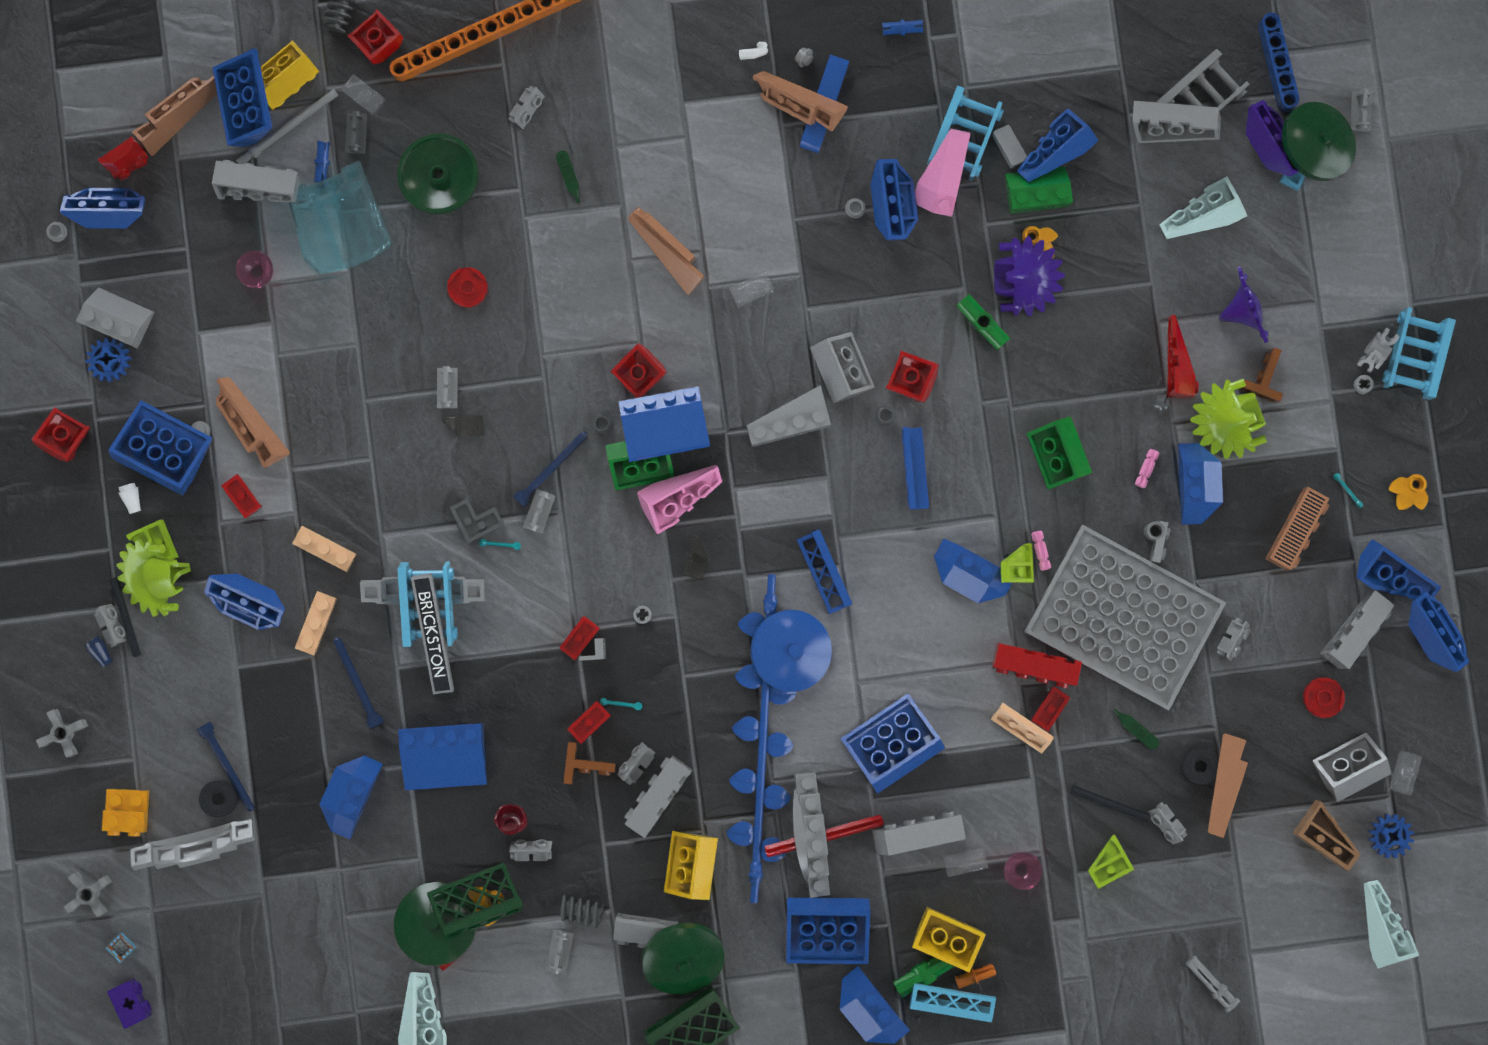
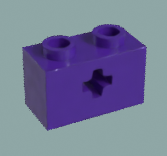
M135 978L107 991L124 1029L152 1015L151 1005L148 1000L144 999L142 995L143 988L139 981L136 982ZM134 1000L135 1003L133 1005H129L128 1001Z

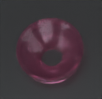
M259 251L245 253L240 257L236 265L238 279L250 288L265 286L272 279L274 272L270 258ZM255 266H261L263 269L260 277L252 275V269Z
M1018 852L1007 860L1004 873L1007 881L1014 888L1027 890L1033 888L1040 881L1042 866L1034 855L1028 852ZM1019 864H1025L1028 868L1024 876H1019L1016 873V867Z

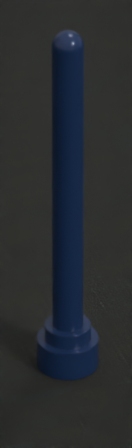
M582 431L525 490H518L513 497L525 507L530 502V495L588 437V433Z
M334 638V645L368 715L366 723L369 729H373L383 724L384 720L378 712L375 713L341 638Z
M208 722L196 729L200 737L202 736L204 739H207L247 811H253L254 805L213 735L215 734L213 731L215 728L212 723Z

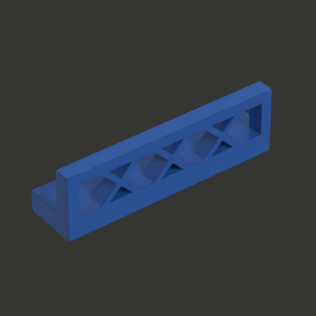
M903 427L901 433L908 510L929 509L922 427Z
M820 529L797 539L828 613L831 614L852 605ZM813 537L816 543L814 553L805 550L802 542ZM817 549L819 550L821 556L816 554ZM814 556L823 559L825 564L822 571L813 568ZM825 568H827L829 574L824 572ZM816 572L820 573L819 579L816 575ZM823 575L831 577L833 581L830 590L823 588L820 584ZM834 586L837 590V593L832 591ZM824 591L829 592L827 597H826ZM831 593L839 596L842 602L841 605L832 609L828 602Z

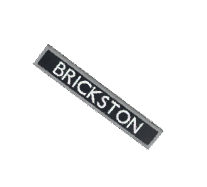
M433 574L413 575L411 581L433 694L453 692L454 685Z

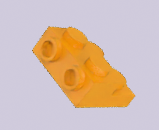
M106 789L105 810H103L102 831H107V835L119 836L120 832H128V836L135 837L147 832L149 790Z

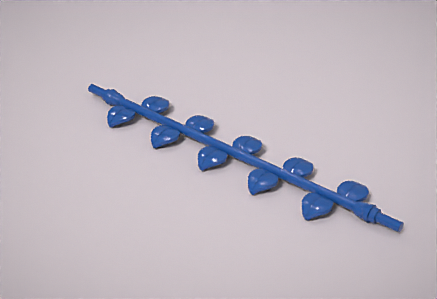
M768 574L767 594H765V599H763L766 618L776 612V605L778 603L777 595H775L776 575ZM752 612L743 617L738 622V626L744 633L753 636L757 627L765 618L760 613ZM749 664L740 669L735 674V678L746 688L756 689L762 685L760 723L757 719L747 716L734 724L732 730L739 738L745 741H754L759 737L757 775L750 769H741L729 781L732 787L741 793L748 794L756 790L754 827L748 822L740 821L729 828L726 833L728 838L739 846H748L753 842V857L749 869L750 872L748 873L749 882H751L750 903H758L759 883L763 877L762 864L760 863L761 858L768 862H775L787 854L786 852L767 857L765 846L781 841L775 837L762 841L763 806L765 805L769 809H780L787 805L791 799L788 792L779 785H771L764 790L766 752L771 756L781 757L789 753L794 746L791 740L783 733L776 732L767 737L769 700L778 705L787 704L795 698L796 692L781 691L769 686L756 673L753 664Z

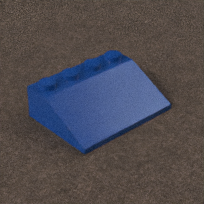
M251 49L212 67L228 146H250L259 142L272 129L257 49Z
M699 386L619 401L629 462L710 447Z
M140 400L108 451L113 460L183 496L193 481L213 438Z
M906 694L840 738L877 794L945 749L942 740L909 694Z
M483 723L398 729L399 751L405 790L487 784Z
M787 898L786 963L868 964L870 935L869 898Z

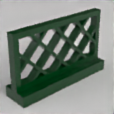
M505 863L427 892L445 941L520 912L523 908V903L520 897H518ZM502 870L504 874L502 883L491 879L494 872ZM480 878L486 881L483 890L472 887L474 880ZM489 882L500 887L496 896L485 892ZM462 886L467 888L463 898L452 894L455 887ZM502 888L511 891L513 898L508 900L499 898ZM470 890L481 894L477 904L466 900ZM441 893L448 897L443 906L435 903L433 896ZM483 895L494 899L492 906L486 908L479 905ZM450 897L461 901L458 911L446 907ZM464 903L475 907L472 914L465 915L460 913ZM444 911L455 915L452 922L444 924L442 920Z
M711 985L646 1029L644 1037L651 1045H657L655 1042L661 1038L670 1039L669 1045H672V1040L684 1042L683 1045H686L687 1042L698 1045H717L739 1030L740 1026ZM717 1001L720 1006L719 1015L708 1013L709 1006ZM695 1015L704 1016L702 1026L691 1025L692 1017ZM707 1017L718 1018L716 1029L705 1027ZM721 1019L730 1020L733 1027L727 1031L719 1029ZM677 1027L687 1028L685 1038L674 1036V1031ZM690 1028L701 1030L699 1040L688 1039ZM704 1031L715 1032L714 1039L711 1042L702 1041Z

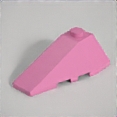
M955 129L949 130L932 161H930L924 174L917 182L915 191L916 205L932 213L952 217L971 133Z
M713 465L653 483L638 491L637 495L654 531L659 534L680 521L678 518L687 510L690 512L694 508L692 505L700 498H705L722 483L718 466Z

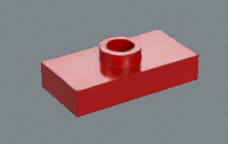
M236 474L221 485L245 519L263 507L239 474Z
M583 616L559 649L576 660L599 631L600 627Z
M1052 686L1031 718V721L1049 732L1071 697Z
M596 701L567 730L582 744L611 715Z

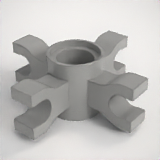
M1387 327L1383 333L1378 332L1364 351L1367 355L1361 357L1357 365L1361 367L1363 363H1368L1367 372L1371 373L1374 366L1376 369H1379L1392 351V348L1389 346L1398 341L1399 335L1395 334L1393 338L1387 337L1390 330Z
M58 709L47 712L53 727L49 735L36 740L39 748L57 742L61 743L66 758L78 754L71 740L75 732L88 727L86 720L81 719L70 725L64 724ZM61 728H64L66 731V736L63 739L59 737V730Z
M79 871L68 877L71 883L78 889L76 898L64 906L68 914L75 911L82 904H89L97 917L102 916L108 911L98 899L100 890L112 882L108 875L103 876L95 884H87ZM86 889H89L92 893L90 900L84 896Z

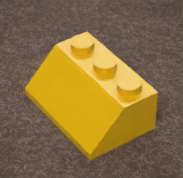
M293 40L261 66L268 105L272 110L280 107L289 96L296 94L301 86L313 80L319 72Z
M672 831L664 893L689 899L709 900L718 838Z
M926 907L912 947L970 973L986 934L977 928Z

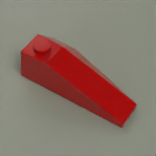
M1171 315L1168 317L1167 398H1193L1195 393H1198L1199 383L1196 381L1176 315Z

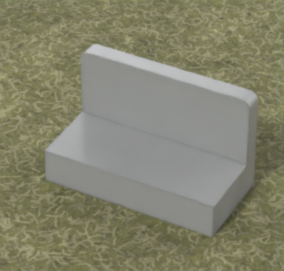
M594 639L595 655L579 656V661L606 659L605 639Z

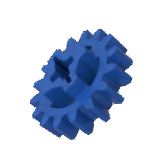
M105 338L104 343L97 340V346H90L93 351L86 353L90 356V359L85 360V362L91 364L87 368L88 371H94L92 376L95 378L99 377V380L103 382L107 378L108 382L111 383L113 382V377L121 380L120 374L127 375L125 368H131L127 361L132 360V358L126 356L130 352L129 349H123L125 344L122 342L118 344V340L114 338L111 342L109 338ZM113 347L119 351L120 355L114 353ZM109 357L113 358V359L110 360L108 363L103 362V361L108 360ZM97 365L102 366L105 373L101 372Z
M1384 814V819L1378 816V823H1371L1374 829L1368 830L1372 834L1368 841L1374 842L1371 848H1378V855L1384 853L1385 858H1390L1392 855L1396 859L1398 858V853L1403 856L1405 855L1404 849L1411 850L1408 843L1414 842L1410 838L1414 831L1408 830L1411 824H1404V817L1398 819L1397 814H1393L1391 817L1389 814ZM1394 822L1390 825V827L1383 826L1387 823ZM1389 832L1392 833L1393 840L1388 836ZM1393 845L1399 846L1396 849L1388 850Z

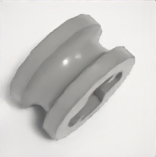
M1361 375L1354 381V389L1359 394L1368 393L1374 386L1372 378L1368 375ZM1361 380L1363 382L1366 380L1368 382V384L1366 385L1368 386V389H1361L1359 387V385H1361L1359 381Z
M638 606L633 613L635 621L639 624L647 623L652 615L651 610L646 606ZM640 609H645V612H648V616L645 617L644 621L639 620L640 617L637 618L636 616L637 613H640Z

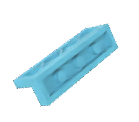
M914 983L913 992L909 1000L910 1009L992 1022L996 997L916 983ZM917 991H927L930 997L917 995ZM946 994L950 1000L938 999L936 997ZM964 997L968 998L971 1004L956 1001ZM981 1001H988L990 1002V1007L980 1006L977 1004Z

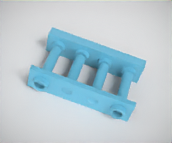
M957 85L927 164L929 165L938 151V148L949 132L950 125L955 126L957 124L985 135L981 146L972 142L968 143L967 150L978 154L974 165L965 161L963 166L964 170L971 172L968 180L972 181L974 176L978 177L982 168V165H979L995 121L1000 122L1004 110L1000 109L1002 106L1000 101L996 109L966 98V95H963L965 88ZM966 106L992 116L989 127L960 117L959 114L955 113L957 107Z
M1408 307L1399 313L1397 323H1399L1397 331L1399 339L1394 344L1388 370L1384 371L1382 377L1384 382L1383 388L1392 387L1395 382L1421 389V392H1424L1422 398L1432 400L1437 396L1456 320L1446 318L1438 324L1412 317L1413 308ZM1408 324L1436 331L1438 334L1437 342L1432 343L1406 336ZM1403 344L1430 350L1433 353L1432 361L1425 362L1401 355ZM1398 363L1426 370L1428 373L1427 381L1422 382L1397 375Z
M450 561L445 562L443 570L420 571L410 569L409 562H401L397 570L403 647H411L414 640L422 638L421 630H417L413 626V620L418 618V612L415 608H412V601H414L415 597L413 588H411V577L428 573L433 574V579L443 578L444 590H436L437 598H445V610L439 611L441 618H446V629H443L444 637H447V646H452L458 637L457 627H454L451 580H454V569L450 568Z

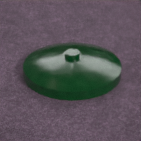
M1307 102L1295 108L1284 121L1282 128L1283 148L1291 164L1301 174L1316 181H1330L1341 176L1351 167L1356 153L1355 136L1350 124L1338 110L1322 102Z
M430 134L419 138L405 150L399 161L397 178L402 194L416 209L435 215L447 214L461 208L472 197L478 184L479 168L474 154L463 141L447 134Z
M441 882L426 883L411 890L400 902L394 917V934L401 950L412 960L427 966H442L459 959L471 946L477 930L474 929L449 940H444L441 928L427 896V892L447 885ZM456 887L452 893L461 898L465 895ZM441 893L433 896L435 903L443 906L448 897ZM450 897L446 907L458 911L461 901ZM464 903L460 913L470 915L473 913L474 907ZM444 911L442 915L444 924L452 922L455 915Z
M680 923L666 927L656 933L646 944L641 962L644 975L653 987L669 994H688L701 990L716 979L723 968L725 955L722 942L714 931L700 924Z

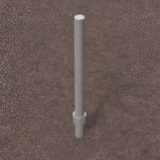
M334 89L259 144L256 146L255 144L248 148L249 151L236 161L238 164H243L252 158L256 159L263 150L339 95Z

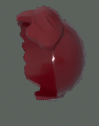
M512 804L501 806L494 817L496 827L505 835H514L523 831L528 821L523 808L517 805L513 806Z

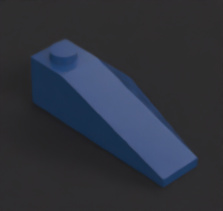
M1066 109L1049 126L1050 131L1046 137L1040 138L1038 148L1030 152L1017 170L1027 182L1083 155L1099 141L1091 128L1070 109Z
M1373 539L1360 555L1357 578L1374 590H1381L1415 600L1425 592L1431 597H1435L1441 589L1440 585Z

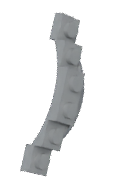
M383 577L382 580H361V602L400 605L398 577ZM454 577V580H451L453 605L469 603L471 601H485L484 579ZM443 578L434 579L435 590H444ZM437 598L438 605H445V598ZM415 599L412 601V606H416Z
M816 772L794 774L796 788L793 798V832L798 861L808 886L809 897L830 895L828 849L824 815L821 810L820 794L817 789Z
M252 819L241 822L234 821L207 830L149 842L144 846L130 849L131 867L133 870L151 866L160 869L173 865H178L179 868L219 859L221 853L237 850V845L255 841L254 823Z

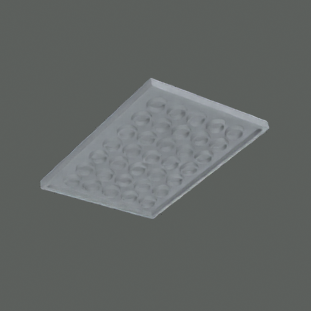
M1081 525L1024 632L1070 658L1082 661L1083 665L1160 707L1169 710L1226 602L1092 529Z

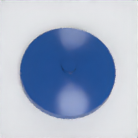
M783 610L768 616L757 627L751 641L750 653L756 673L766 684L781 691L796 692L810 688L824 676L831 661L832 646L827 630L814 616L799 610Z

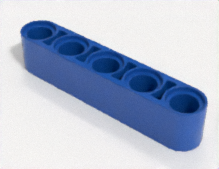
M1271 12L1267 13L1260 20L1258 30L1277 107L1285 113L1292 111L1298 105L1300 99L1281 20L1276 13ZM1265 21H1271L1273 28L1267 27ZM1270 40H1275L1278 43V47H1273L1270 44ZM1275 59L1281 60L1283 66H1277ZM1279 78L1285 79L1287 81V86H1283L1280 83ZM1284 98H1290L1292 105H1287Z
M830 54L817 92L818 94L837 101L849 60ZM817 121L812 125L806 124L799 147L819 153L827 129Z

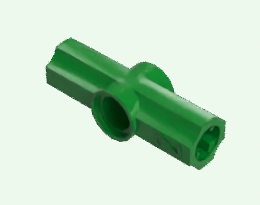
M970 294L956 305L960 312L973 324L974 329L980 332L996 350H999L1010 339L993 320L992 316L985 312ZM978 319H987L988 326L981 327L978 324Z
M933 957L928 961L925 960L915 965L910 972L893 981V984L903 998L913 992L914 983L929 985L938 976L954 966Z

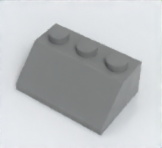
M98 287L84 302L76 321L138 349L154 312Z
M852 332L827 338L810 347L833 403L849 399L875 388Z
M1367 733L1312 760L1325 787L1336 802L1391 774L1387 757Z
M618 913L615 919L613 940H618L617 944L629 945L631 942L638 943L637 947L645 948L648 941L656 933L679 922Z

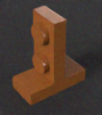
M1274 347L1269 352L1266 351L1262 360L1265 363L1262 370H1259L1255 379L1258 383L1244 380L1246 386L1238 390L1246 393H1255L1257 397L1273 403L1280 402L1283 393L1268 387L1282 350Z
M568 742L564 774L565 784H573L575 768H578V772L590 773V770H598V774L609 776L611 772L616 771V763L576 759L578 742Z

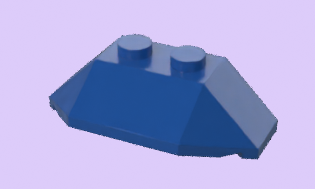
M878 159L870 184L875 225L886 240L907 239L918 221L913 179L899 165L900 163L897 159Z
M87 188L71 196H64L60 213L85 228L126 229L143 214L146 199L130 188Z
M1199 443L1178 444L1181 525L1202 524L1223 503L1222 464L1219 459Z
M946 539L942 540L934 555L942 584L976 603L1005 596L1012 584L1002 583L1000 567Z
M239 574L210 575L204 593L207 597H210L212 603L222 614L257 630L279 627L285 608L275 590Z
M1427 592L1413 600L1408 626L1429 660L1454 672L1461 670L1469 663L1464 638L1443 604L1434 597H1431Z
M362 756L335 768L319 804L332 832L351 839L383 763L367 756Z
M859 966L842 978L840 1011L865 1042L895 1044L910 1031Z

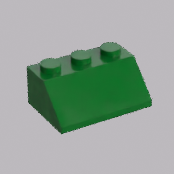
M1057 167L1030 182H1027L1018 172L1005 174L1010 214L1070 207L1073 203L1071 183L1065 167Z
M1071 416L1056 420L1027 433L1048 490L1092 473Z
M626 441L605 445L615 491L675 477L670 454L629 462Z

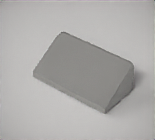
M1010 125L992 132L991 135L1010 169L1022 164L1027 155Z

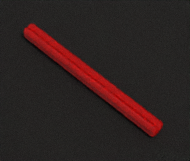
M876 815L825 829L826 840L830 841L881 827L884 825L881 815ZM794 838L765 846L767 857L796 850Z

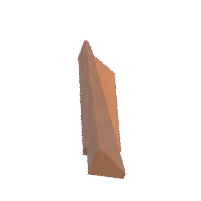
M761 71L753 75V80L758 81L761 86L762 92L760 94L764 101L809 125L817 121L829 131H833L847 111L848 106L768 72Z
M214 76L204 81L199 77L190 79L144 114L149 122L138 127L132 133L151 156L155 155L217 94Z
M638 206L628 217V220L684 292L689 295L704 280V275L691 264L695 260V256L649 213H645Z
M218 378L217 383L220 386V396L216 397V405L248 453L256 451L264 468L290 454L289 450L231 378Z
M1226 733L1223 734L1208 827V833L1224 838L1248 762L1240 760L1246 740Z

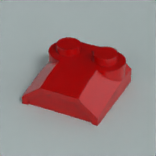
M378 9L353 32L347 35L372 64H380L401 46L403 40L400 32Z
M131 136L99 158L98 161L112 174L114 179L124 180L136 168L144 167L149 156L146 154L143 146Z
M638 343L610 373L614 374L635 398H640L658 381L662 380L667 371L663 364L646 347Z
M900 351V356L889 383L886 385V389L912 398L916 402L924 403L929 397L937 378L939 365L938 363Z
M54 407L31 440L46 453L61 461L68 462L75 457L76 450L90 430V427L85 426Z

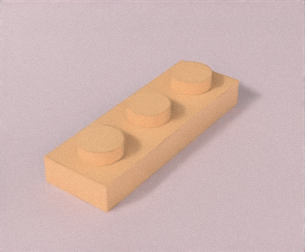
M301 526L292 543L348 572L357 555L304 526Z
M319 591L316 592L295 649L315 656L337 598Z
M1004 703L1001 704L991 718L992 721L1041 754L1054 738Z

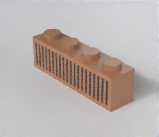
M1310 487L1303 488L1265 559L1286 571L1292 570V568L1295 569L1301 558H1299L1301 551H1305L1310 543L1308 538L1311 532L1315 533L1320 524L1318 519L1329 508L1327 503L1330 498Z

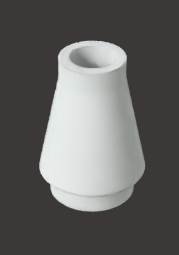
M135 483L118 487L120 491L118 494L128 509L129 514L141 511L138 487L135 486Z

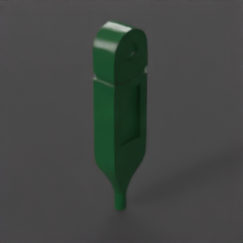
M559 151L556 154V159L568 192L579 204V184L569 155L566 151Z
M1116 709L1113 710L1117 714L1122 726L1147 748L1156 749L1158 747L1159 740L1130 715L1120 713Z

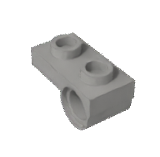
M1155 521L1145 526L1144 535L1148 540L1153 541L1149 561L1160 563L1165 558L1166 548L1163 547L1165 540L1169 538L1170 528H1168V522ZM1152 526H1156L1159 529L1157 537L1152 536L1150 533Z

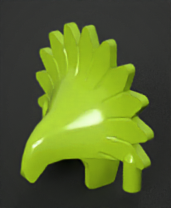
M1227 379L1223 389L1213 383L1212 394L1200 393L1204 403L1193 404V408L1200 414L1190 418L1191 422L1199 425L1192 433L1193 435H1203L1199 444L1202 446L1211 444L1210 453L1212 455H1215L1222 449L1225 459L1229 458L1232 451L1239 458H1242L1244 447L1251 452H1255V446L1267 442L1265 435L1254 439L1251 437V433L1266 425L1255 393L1236 395L1234 390L1246 386L1244 379L1232 383Z
M141 539L135 541V546L132 543L126 544L127 552L121 551L119 553L124 562L117 563V567L123 572L122 575L118 576V580L126 583L122 590L123 593L132 594L131 604L134 605L139 602L141 612L144 613L149 609L153 617L157 616L159 611L163 616L168 615V611H178L179 605L177 603H168L167 601L169 597L183 590L182 586L173 585L181 575L191 571L190 564L178 563L175 559L162 557L158 553L165 552V545H153L152 540H148L145 545Z

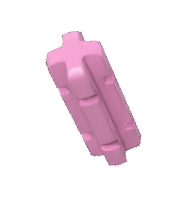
M1154 449L1148 450L1147 459L1144 460L1139 472L1140 476L1136 479L1135 485L1140 488L1147 486V479L1150 478L1156 464L1155 461L1159 457V452Z
M1033 532L1031 536L1032 540L1035 541L1034 548L1037 559L1040 561V570H1048L1051 568V563L1048 560L1049 555L1045 541L1043 542V532Z

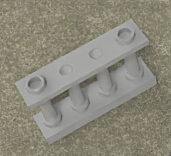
M1216 49L1156 103L1174 104L1175 101L1173 99L1180 95L1181 97L1184 96L1191 105L1203 106L1189 91V85L1194 81L1196 84L1199 83L1219 105V111H1221L1233 99L1239 100L1247 93L1245 89L1249 83L1246 81L1239 87L1219 65L1220 61L1218 59L1222 53ZM1208 68L1214 70L1234 92L1226 100L1204 78V72Z

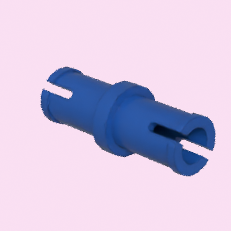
M901 19L900 22H882L883 28H891L883 30V36L892 34L905 36V33H923V27H915L922 26L923 19L915 21H904V19Z
M317 141L316 159H314V164H316L314 182L327 183L328 166H330V161L328 160L330 142Z

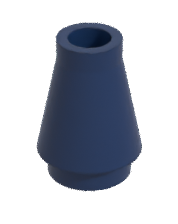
M99 636L84 645L87 648L85 651L101 667L112 662L104 640H101Z

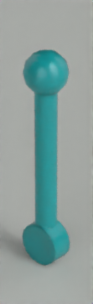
M1335 473L1333 475L1334 480L1341 484L1358 508L1363 507V503L1357 499L1344 483L1341 475Z
M480 539L478 542L482 547L491 545L512 547L515 550L521 548L519 542L513 544L486 541L485 539Z
M606 698L600 699V704L603 706L610 704L632 707L636 710H641L642 708L640 702L633 704L611 701Z

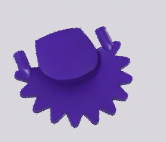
M1030 236L1025 238L1022 245L1017 238H1012V242L999 243V251L1012 250V256L994 261L995 294L1013 298V303L1000 304V312L1013 311V315L1017 316L1023 308L1027 316H1032L1034 307L1040 312H1044V301L1055 303L1056 299L1052 292L1063 290L1056 282L1065 277L1064 273L1056 271L1062 264V260H1051L1055 249L1050 248L1044 251L1043 240L1038 241L1033 246Z
M1239 266L1237 269L1240 286L1232 301L1219 315V320L1221 322H1234L1252 327L1260 332L1264 343H1267L1269 341V333L1262 327L1263 310L1261 303L1254 291L1246 284L1248 276Z

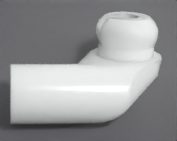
M762 41L757 43V48L739 50V57L741 60L764 56L769 50L767 49L768 44Z

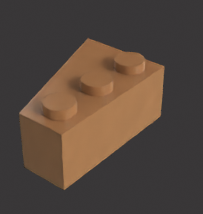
M1315 800L1292 833L1346 871H1350L1361 855L1338 826L1336 820L1327 811L1322 801Z

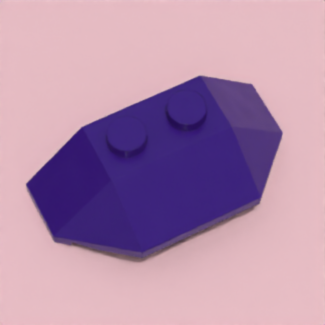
M1264 100L1248 107L1246 136L1260 157L1261 162L1265 165L1266 169L1290 177L1299 173L1289 161L1283 148L1282 128L1284 121L1272 107L1268 106Z

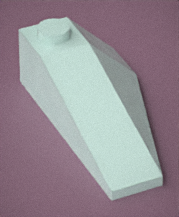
M1225 177L1204 189L1205 193L1197 199L1192 198L1189 201L1190 205L1185 209L1177 210L1163 221L1160 227L1166 239L1228 226L1246 217V211L1229 178Z
M1375 880L1364 883L1369 945L1372 959L1377 969L1418 957L1419 954L1408 930L1404 931L1399 923L1401 917L1398 913L1395 914L1390 907L1391 901L1380 882Z
M411 972L409 975L398 1045H447V1036L445 1029L442 1030L439 1020L441 1014L435 1006L434 999L436 996L429 973Z

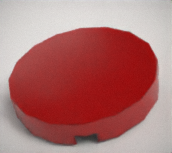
M472 267L457 269L451 274L447 283L449 297L455 304L466 308L479 305L485 299L488 291L486 278L479 270Z
M1317 678L1305 687L1303 702L1306 709L1312 715L1319 718H1330L1342 710L1345 703V693L1336 680Z

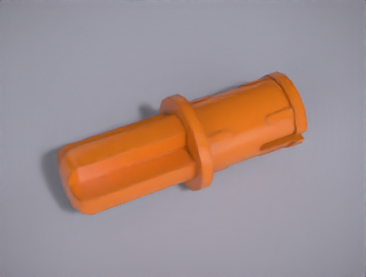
M989 964L975 970L971 968L972 971L970 973L967 972L954 977L958 988L961 989L973 983L979 984V981L995 976L996 970L993 964Z

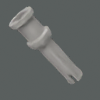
M1193 956L1186 962V965L1212 992V998L1217 999L1224 1006L1226 1013L1238 1005L1240 1000L1227 990L1228 987L1226 985L1220 984L1196 956Z

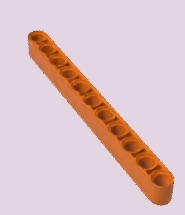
M524 0L393 60L390 64V72L397 81H406L582 0H550L552 3L549 7L542 6V2L545 0ZM527 8L533 9V13L531 15H525L523 14L524 10ZM510 16L515 18V21L511 24L505 22L506 18ZM495 25L497 28L494 32H488V26ZM472 33L478 34L476 40L472 41L468 38ZM453 42H460V46L458 48H450V45ZM435 50L442 51L439 57H433L432 53ZM417 58L423 59V63L418 66L414 65V61ZM398 67H405L402 74L395 73Z

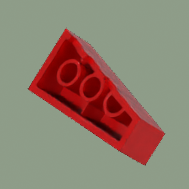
M997 643L992 667L997 668L996 672L1008 675V672L1011 671L1015 672L1016 677L1028 679V676L1036 677L1037 682L1048 684V680L1054 681L1056 686L1067 689L1068 685L1077 686L1082 661H1072L1064 657L1050 656L1042 652L1029 651L1002 643Z

